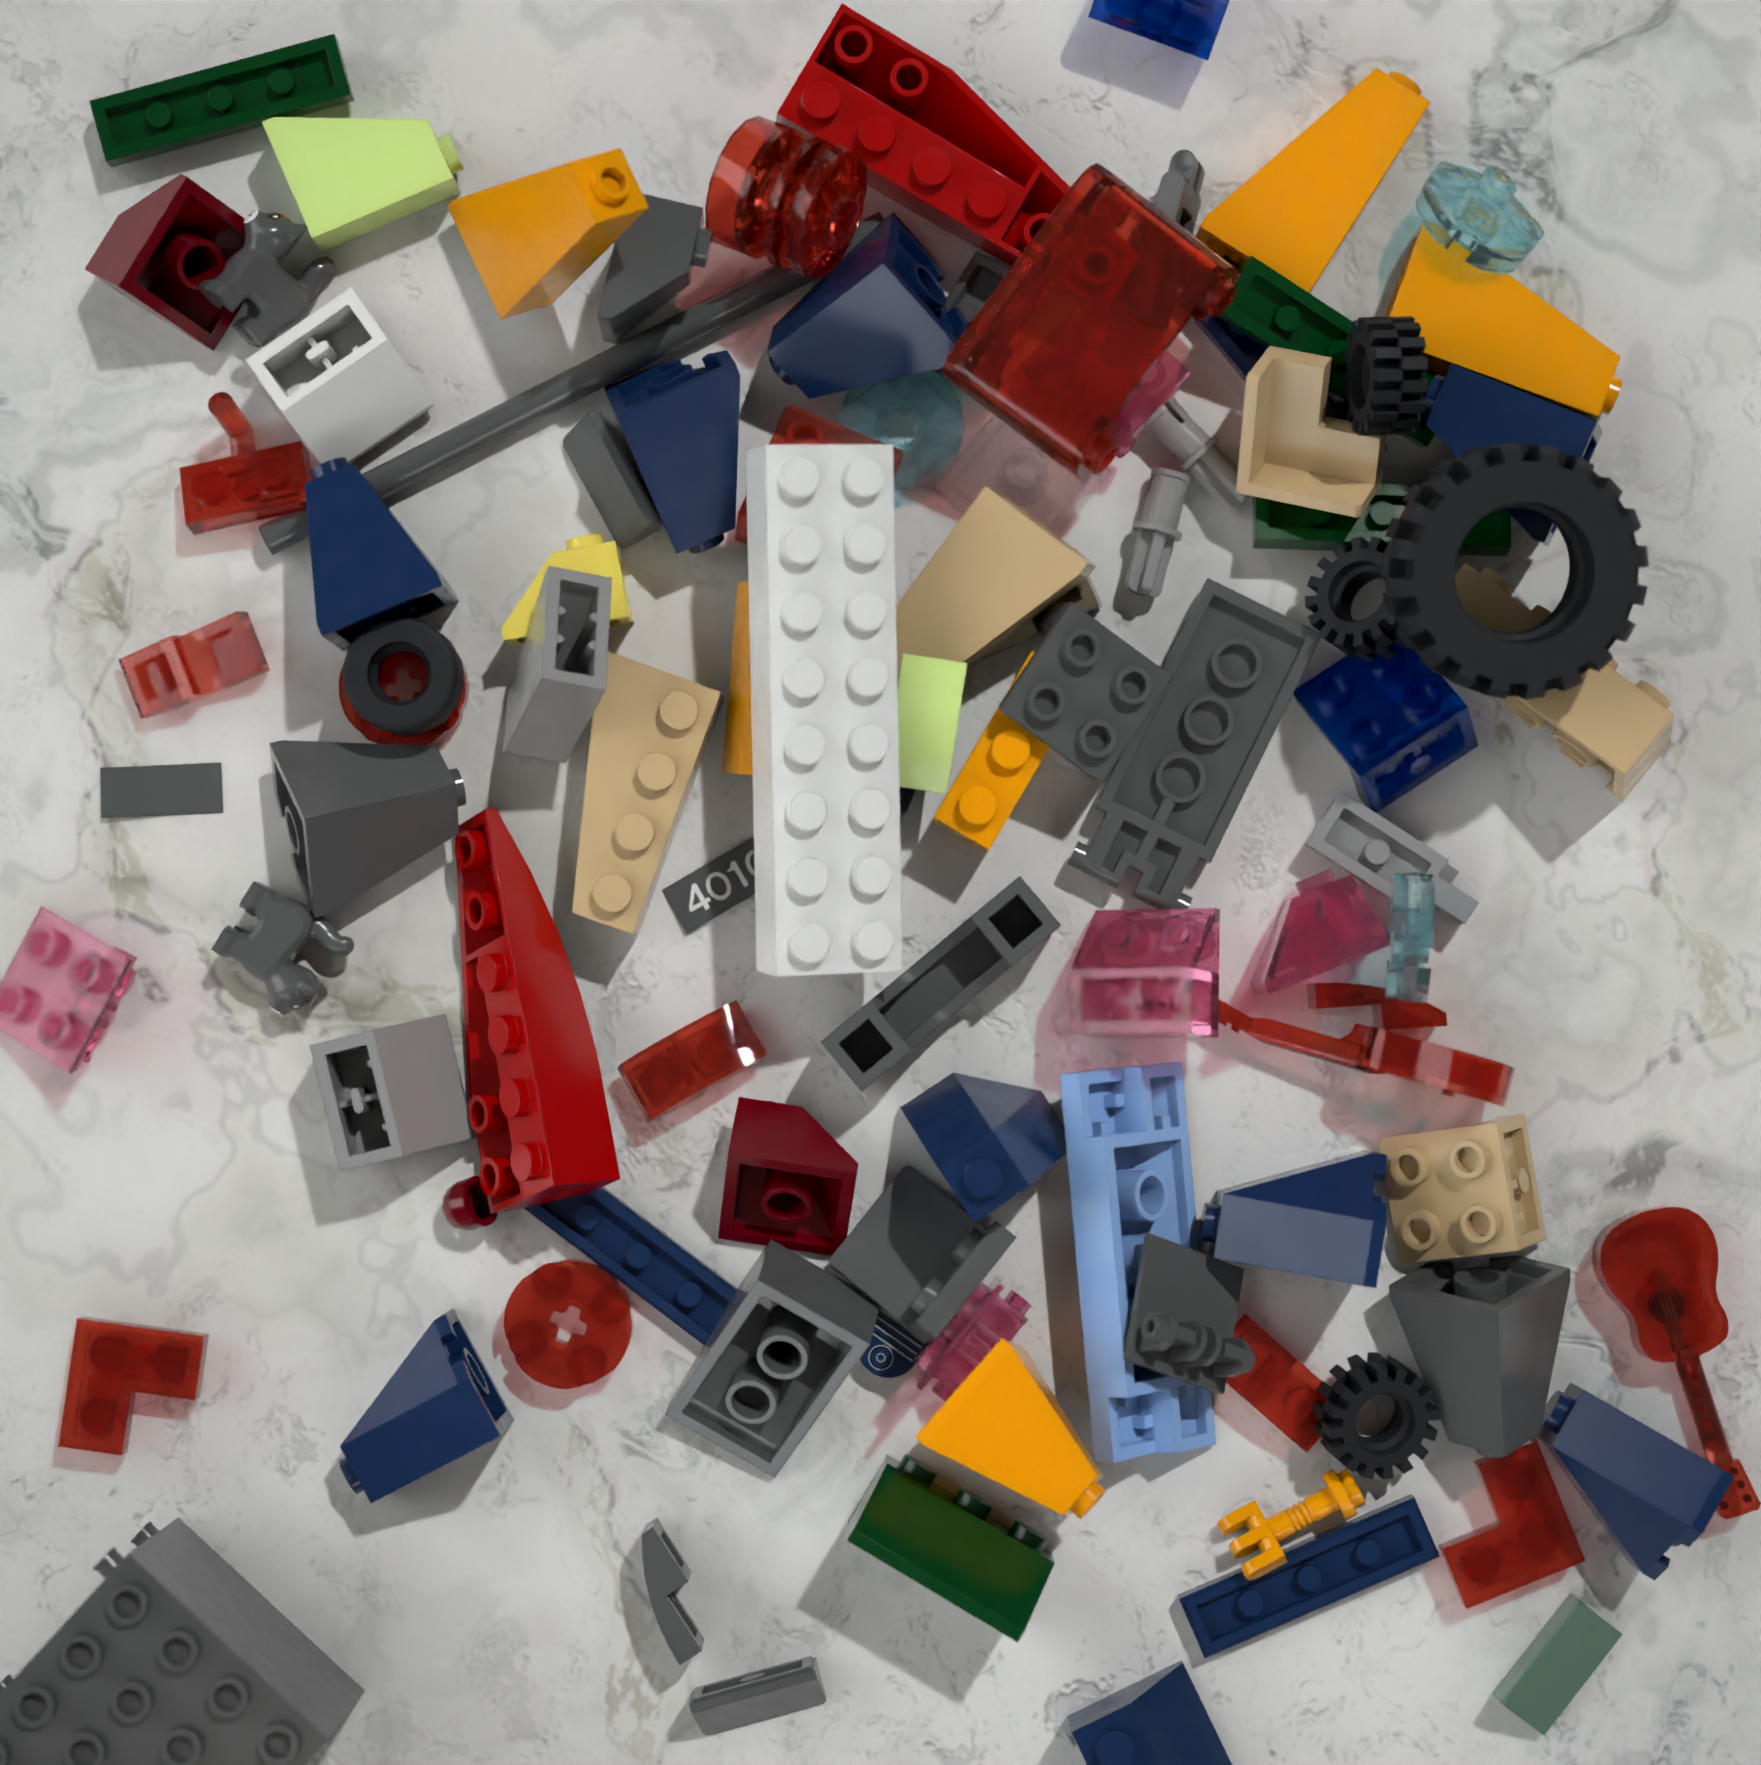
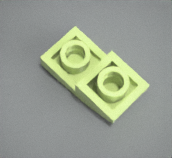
M903 653L898 682L899 784L901 788L947 795L968 663Z

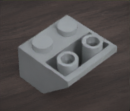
M446 1014L309 1045L340 1172L476 1138L474 1130L469 1123L468 1104Z

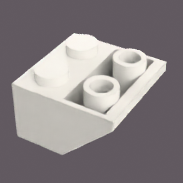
M352 286L246 359V362L275 404L320 464L340 457H345L348 465L435 406Z

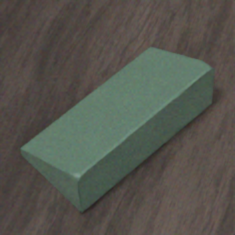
M1570 1593L1492 1694L1506 1708L1545 1735L1623 1634Z

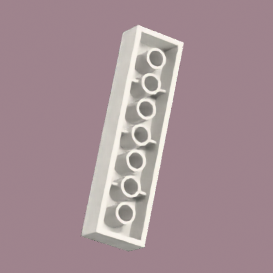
M765 444L746 449L757 971L775 977L903 971L893 444Z

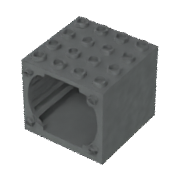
M179 1517L160 1531L152 1525L151 1521L148 1522L131 1540V1543L135 1544L137 1548L131 1551L125 1558L113 1547L93 1568L105 1580L14 1679L9 1674L0 1682V1765H306L330 1739L365 1692L359 1684Z

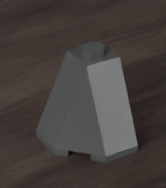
M290 740L269 743L275 795L281 818H286L289 837L295 853L291 854L297 880L315 918L332 913L459 834L458 807L466 804L465 788L459 770L457 768L448 769L437 746Z
M1514 1255L1490 1258V1267H1470L1454 1273V1265L1450 1261L1425 1264L1389 1285L1391 1302L1425 1384L1433 1391L1436 1397L1433 1403L1439 1409V1418L1449 1442L1474 1448L1478 1454L1485 1457L1499 1458L1512 1454L1517 1448L1540 1434L1571 1280L1570 1268Z

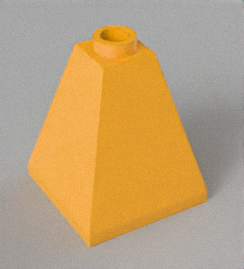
M1004 1338L1000 1339L915 1436L924 1446L1061 1515L1069 1516L1073 1512L1079 1519H1082L1106 1492V1489L1098 1483L1103 1477L1102 1473L1030 1355L1019 1344Z

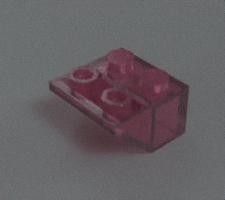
M1220 909L1096 910L1071 967L1069 1034L1095 1038H1218Z

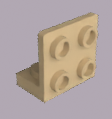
M1525 1114L1502 1116L1474 1125L1392 1135L1379 1140L1380 1153L1387 1155L1385 1182L1398 1257L1402 1263L1519 1251L1546 1240Z

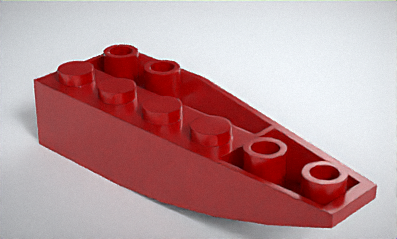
M841 4L778 110L775 131L936 226L1022 272L1107 313L1140 256L951 68L846 5Z
M484 809L459 825V834L455 836L454 851L457 866L467 1080L470 1098L468 1118L477 1137L481 1160L479 1169L480 1185L487 1195L490 1214H496L587 1194L621 1178L596 1047L581 993L560 935L533 875L497 809Z

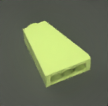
M272 117L262 122L309 233L321 252H325L461 193L453 174L464 170L452 140L449 134L437 138L427 119Z

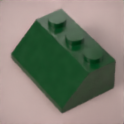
M905 1454L901 1462L887 1455L848 1520L847 1541L1018 1642L1027 1627L1055 1564L1052 1553L1044 1549L1048 1539L1018 1520H1015L1012 1527L1009 1528L992 1518L989 1514L993 1506L963 1487H960L956 1495L935 1484L934 1480L938 1473L916 1458Z

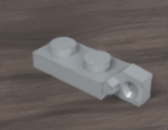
M1342 790L1337 794L1305 843V846L1410 914L1416 913L1425 920H1428L1434 909H1437L1460 925L1466 924L1479 904L1477 900L1451 884L1459 871L1447 864L1449 859Z

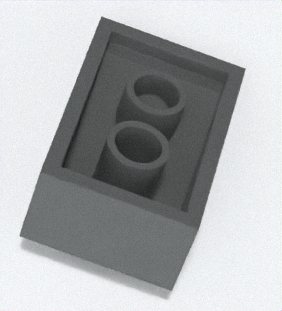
M770 1240L727 1305L710 1338L703 1346L667 1407L665 1416L775 1478L869 1347L880 1307L858 1289L777 1242Z

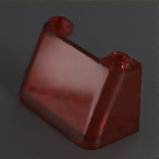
M1095 163L1088 167L1073 183L955 343L943 365V377L1085 483L1092 473L1095 475L1101 474L1115 458L1120 445L1115 441L1118 429L1113 421L1190 318L1195 321H1200L1208 315L1216 318L1226 310L1237 292L1238 286L1234 283L1240 274L1234 266L1103 165Z

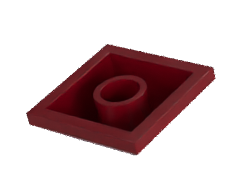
M180 174L117 216L85 267V270L133 303L214 351L244 301L234 312H230L224 306L219 309L197 287L203 280L216 278L223 271L230 257L243 248L245 240L243 222L245 218L190 178Z
M739 1097L728 1150L718 1239L767 1246L769 1241L773 1240L789 1250L832 1256L848 1234L858 1163L803 1107Z

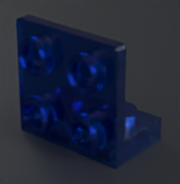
M1397 643L1393 644L1396 656L1385 660L1376 653V662H1365L1358 656L1357 659L1345 656L1294 691V697L1298 705L1348 765L1361 801L1366 807L1376 813L1479 746L1468 706L1441 675L1432 672L1419 661L1421 657L1413 649L1407 648L1405 650Z

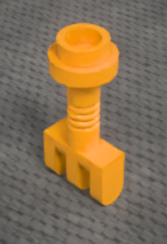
M1331 1469L1322 1474L1321 1477L1326 1486L1325 1488L1306 1497L1303 1502L1299 1501L1297 1505L1293 1504L1292 1508L1288 1507L1286 1511L1282 1510L1267 1519L1264 1518L1254 1500L1227 1514L1217 1522V1526L1224 1537L1233 1535L1246 1527L1248 1528L1249 1532L1239 1536L1229 1544V1548L1236 1559L1245 1557L1258 1549L1261 1551V1554L1248 1560L1241 1566V1570L1248 1581L1255 1580L1288 1562L1278 1542L1293 1535L1296 1530L1300 1531L1302 1527L1306 1528L1307 1524L1311 1525L1313 1521L1317 1522L1338 1510L1345 1521L1357 1515L1355 1508L1365 1504V1500L1348 1469L1337 1474Z

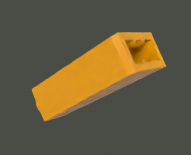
M1376 68L1208 213L1200 224L1194 241L1221 258L1226 254L1238 269L1245 257L1253 256L1309 293L1421 119L1430 101L1420 96L1422 93L1421 88L1410 78L1398 72H1390L1387 75Z
M621 148L562 164L457 198L447 205L500 319L553 304L649 208Z
M1427 218L1424 219L1415 232L1385 317L1412 316L1415 318V323H1419L1421 327L1419 337H1424L1426 344L1422 354L1423 357H1428L1427 370L1446 376L1452 363L1593 420L1599 417L1600 412L1609 415L1622 386V379L1614 376L1620 356L1441 224Z

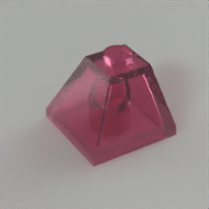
M1330 868L1295 883L1299 895L1284 900L1250 981L1254 995L1271 994L1391 945L1385 930L1352 874L1335 880Z

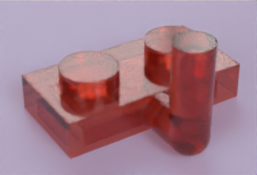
M226 392L214 394L208 402V408L229 436L231 456L179 468L185 525L196 535L307 510L305 483L312 480L310 474L309 451L303 442L297 441L256 451L253 427L233 398Z

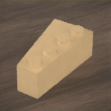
M1465 563L1455 575L1456 590L1462 607L1476 622L1490 630L1503 633L1530 630L1551 614L1549 610L1542 606L1536 605L1530 610L1512 597L1515 590L1511 584L1489 568H1484L1479 573ZM1614 659L1607 663L1599 672L1588 669L1581 674L1582 683L1566 691L1554 688L1547 690L1545 697L1522 699L1517 696H1507L1506 699L1500 698L1511 713L1529 728L1541 729L1544 724L1554 731L1551 735L1553 740L1562 748L1560 753L1579 768H1583L1584 765L1593 767L1595 764L1612 779L1605 789L1621 802L1626 799L1670 744L1674 713L1667 709L1671 705L1669 699L1657 688L1645 681L1640 680L1636 686L1615 671L1618 664Z
M608 651L606 691L592 715L572 913L635 936L639 935L724 701L720 691Z

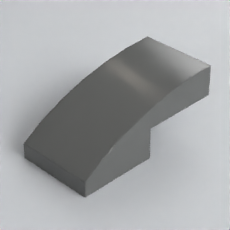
M658 1518L646 1524L642 1533V1559L645 1581L659 1627L677 1662L681 1665L702 1651L705 1639L674 1592L689 1581L692 1571Z

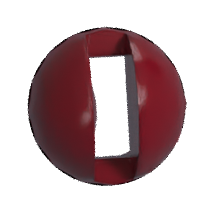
M473 1176L456 1182L447 1189L443 1197V1214L447 1222L454 1228L466 1231L475 1230L492 1224L497 1218L498 1213L490 1214L487 1195L481 1188L479 1176Z

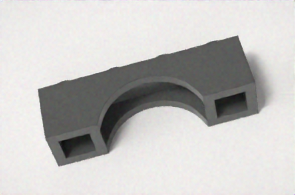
M1019 876L824 1038L821 1044L862 1092L971 999L1056 931L1061 924L1021 876Z

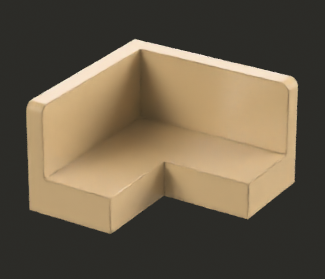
M1269 346L1250 370L1245 386L1236 493L1350 517H1360L1381 486L1387 435H1358V433H1354L1352 430L1353 422L1326 416L1332 357Z

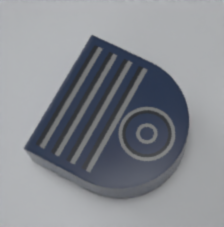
M880 1308L871 1343L860 1360L867 1370L877 1376L884 1378L898 1377L913 1368L930 1342L923 1344Z

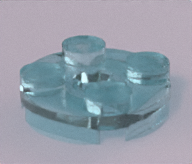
M1446 161L1440 162L1427 178L1422 188L1423 190L1416 198V210L1419 218L1434 239L1446 249L1455 240L1463 248L1471 251L1465 262L1484 271L1499 274L1514 272L1544 236L1542 226L1531 217L1527 209L1514 196L1517 191L1514 181L1504 172L1495 168H1486L1481 174L1464 166L1454 165Z
M934 371L850 389L844 398L838 416L841 444H893L894 490H918L942 478L950 470L958 457L965 431L962 406L958 396L950 384ZM893 412H897L901 416L908 413L914 415L917 419L912 426L916 434L915 439L909 443L901 436L893 441L889 440L885 435L890 428L887 417Z
M1406 872L1393 874L1391 902H1388L1386 918V941H1391L1390 960L1386 961L1385 998L1398 999L1400 1002L1426 1003L1431 968H1424V964H1428L1430 948H1433L1435 919V884L1432 881V873Z

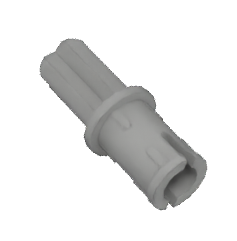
M1174 396L1167 400L1165 405L1163 404L1144 422V426L1182 464L1179 468L1180 472L1185 473L1189 470L1226 511L1235 510L1249 497V495L1236 493L1238 469L1215 445L1220 439L1216 435L1210 438L1187 414Z
M1154 467L1150 474L1152 477L1141 520L1134 521L1132 530L1137 532L1125 580V588L1127 590L1147 597H1158L1162 591L1173 543L1180 541L1182 533L1177 528L1188 484L1190 485L1191 477L1185 473Z

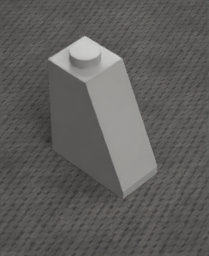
M548 566L507 696L504 753L561 763L567 762L606 691L612 578Z

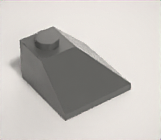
M643 194L649 208L614 243L598 313L603 341L617 343L690 284L694 266L706 267L713 230L703 228V207Z

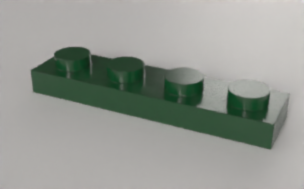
M335 34L101 97L89 102L105 161L112 168L262 127V122L272 117H298L355 100L338 39Z
M1245 257L1214 308L1213 313L1267 348L1275 346L1332 357L1329 388L1344 397L1343 394L1347 391V385L1343 383L1342 372H1346L1347 364L1343 361L1344 350H1349L1346 339L1348 332H1352L1351 325L1353 322L1255 257ZM1424 370V380H1428L1429 388L1435 375ZM1423 392V399L1425 398L1427 392ZM1426 411L1420 413L1421 423L1418 428H1415L1413 434L1400 435L1419 447H1428L1435 436V433L1426 425L1430 413Z
M1381 483L1380 488L1360 517H1350L1253 496V548L1333 551L1332 548L1342 543L1352 551V538L1363 537L1370 543L1371 536L1382 538L1389 544L1392 538L1387 537L1386 533L1392 518H1400L1407 506L1402 501L1414 485L1419 484ZM1506 509L1495 511L1481 518L1466 535L1458 555L1507 556L1511 548V515Z

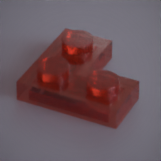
M85 1316L77 1318L58 1447L115 1455L127 1453L136 1392L189 1400L200 1398L209 1334Z
M1532 1438L1517 1448L1512 1454L1505 1457H1483L1473 1461L1497 1521L1438 1545L1460 1601L1466 1609L1586 1561L1537 1440Z

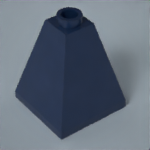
M340 457L326 461L310 471L313 480L305 483L316 622L322 637L341 650H345L363 629L383 618L407 616L419 619L459 602L451 585L353 463L348 465L346 458Z

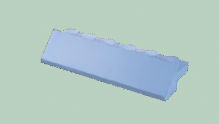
M1182 1062L1093 1069L1060 1074L1061 1105L1064 1117L1068 1162L1067 1172L1070 1185L1073 1238L1075 1241L1079 1303L1085 1353L1084 1364L1087 1376L1094 1462L1115 1463L1153 1453L1176 1454L1216 1444L1212 1391L1123 1360L1145 1233H1151L1199 1252Z

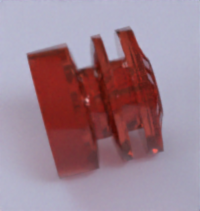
M761 116L745 120L730 136L719 155L710 179L705 205L706 228L713 230L712 242L755 259L767 256L770 264L787 271L791 269L793 273L813 281L827 276L844 256L853 240L862 216L867 192V168L863 156L852 149L841 145L835 146L819 137L806 141L804 134L798 130Z

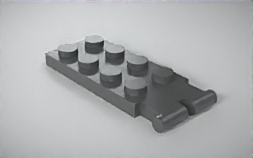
M1207 578L1162 668L1173 677L1118 758L1094 807L1104 812L1105 815L1090 846L1078 841L1067 864L1115 888H1118L1128 867L1141 873L1131 896L1182 920L1193 897L1182 891L1198 859L1208 864L1211 863L1321 638L1317 634L1318 631Z

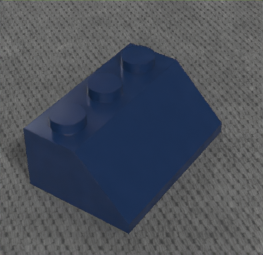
M1182 1660L1067 1716L1072 1735L1087 1765H1232Z

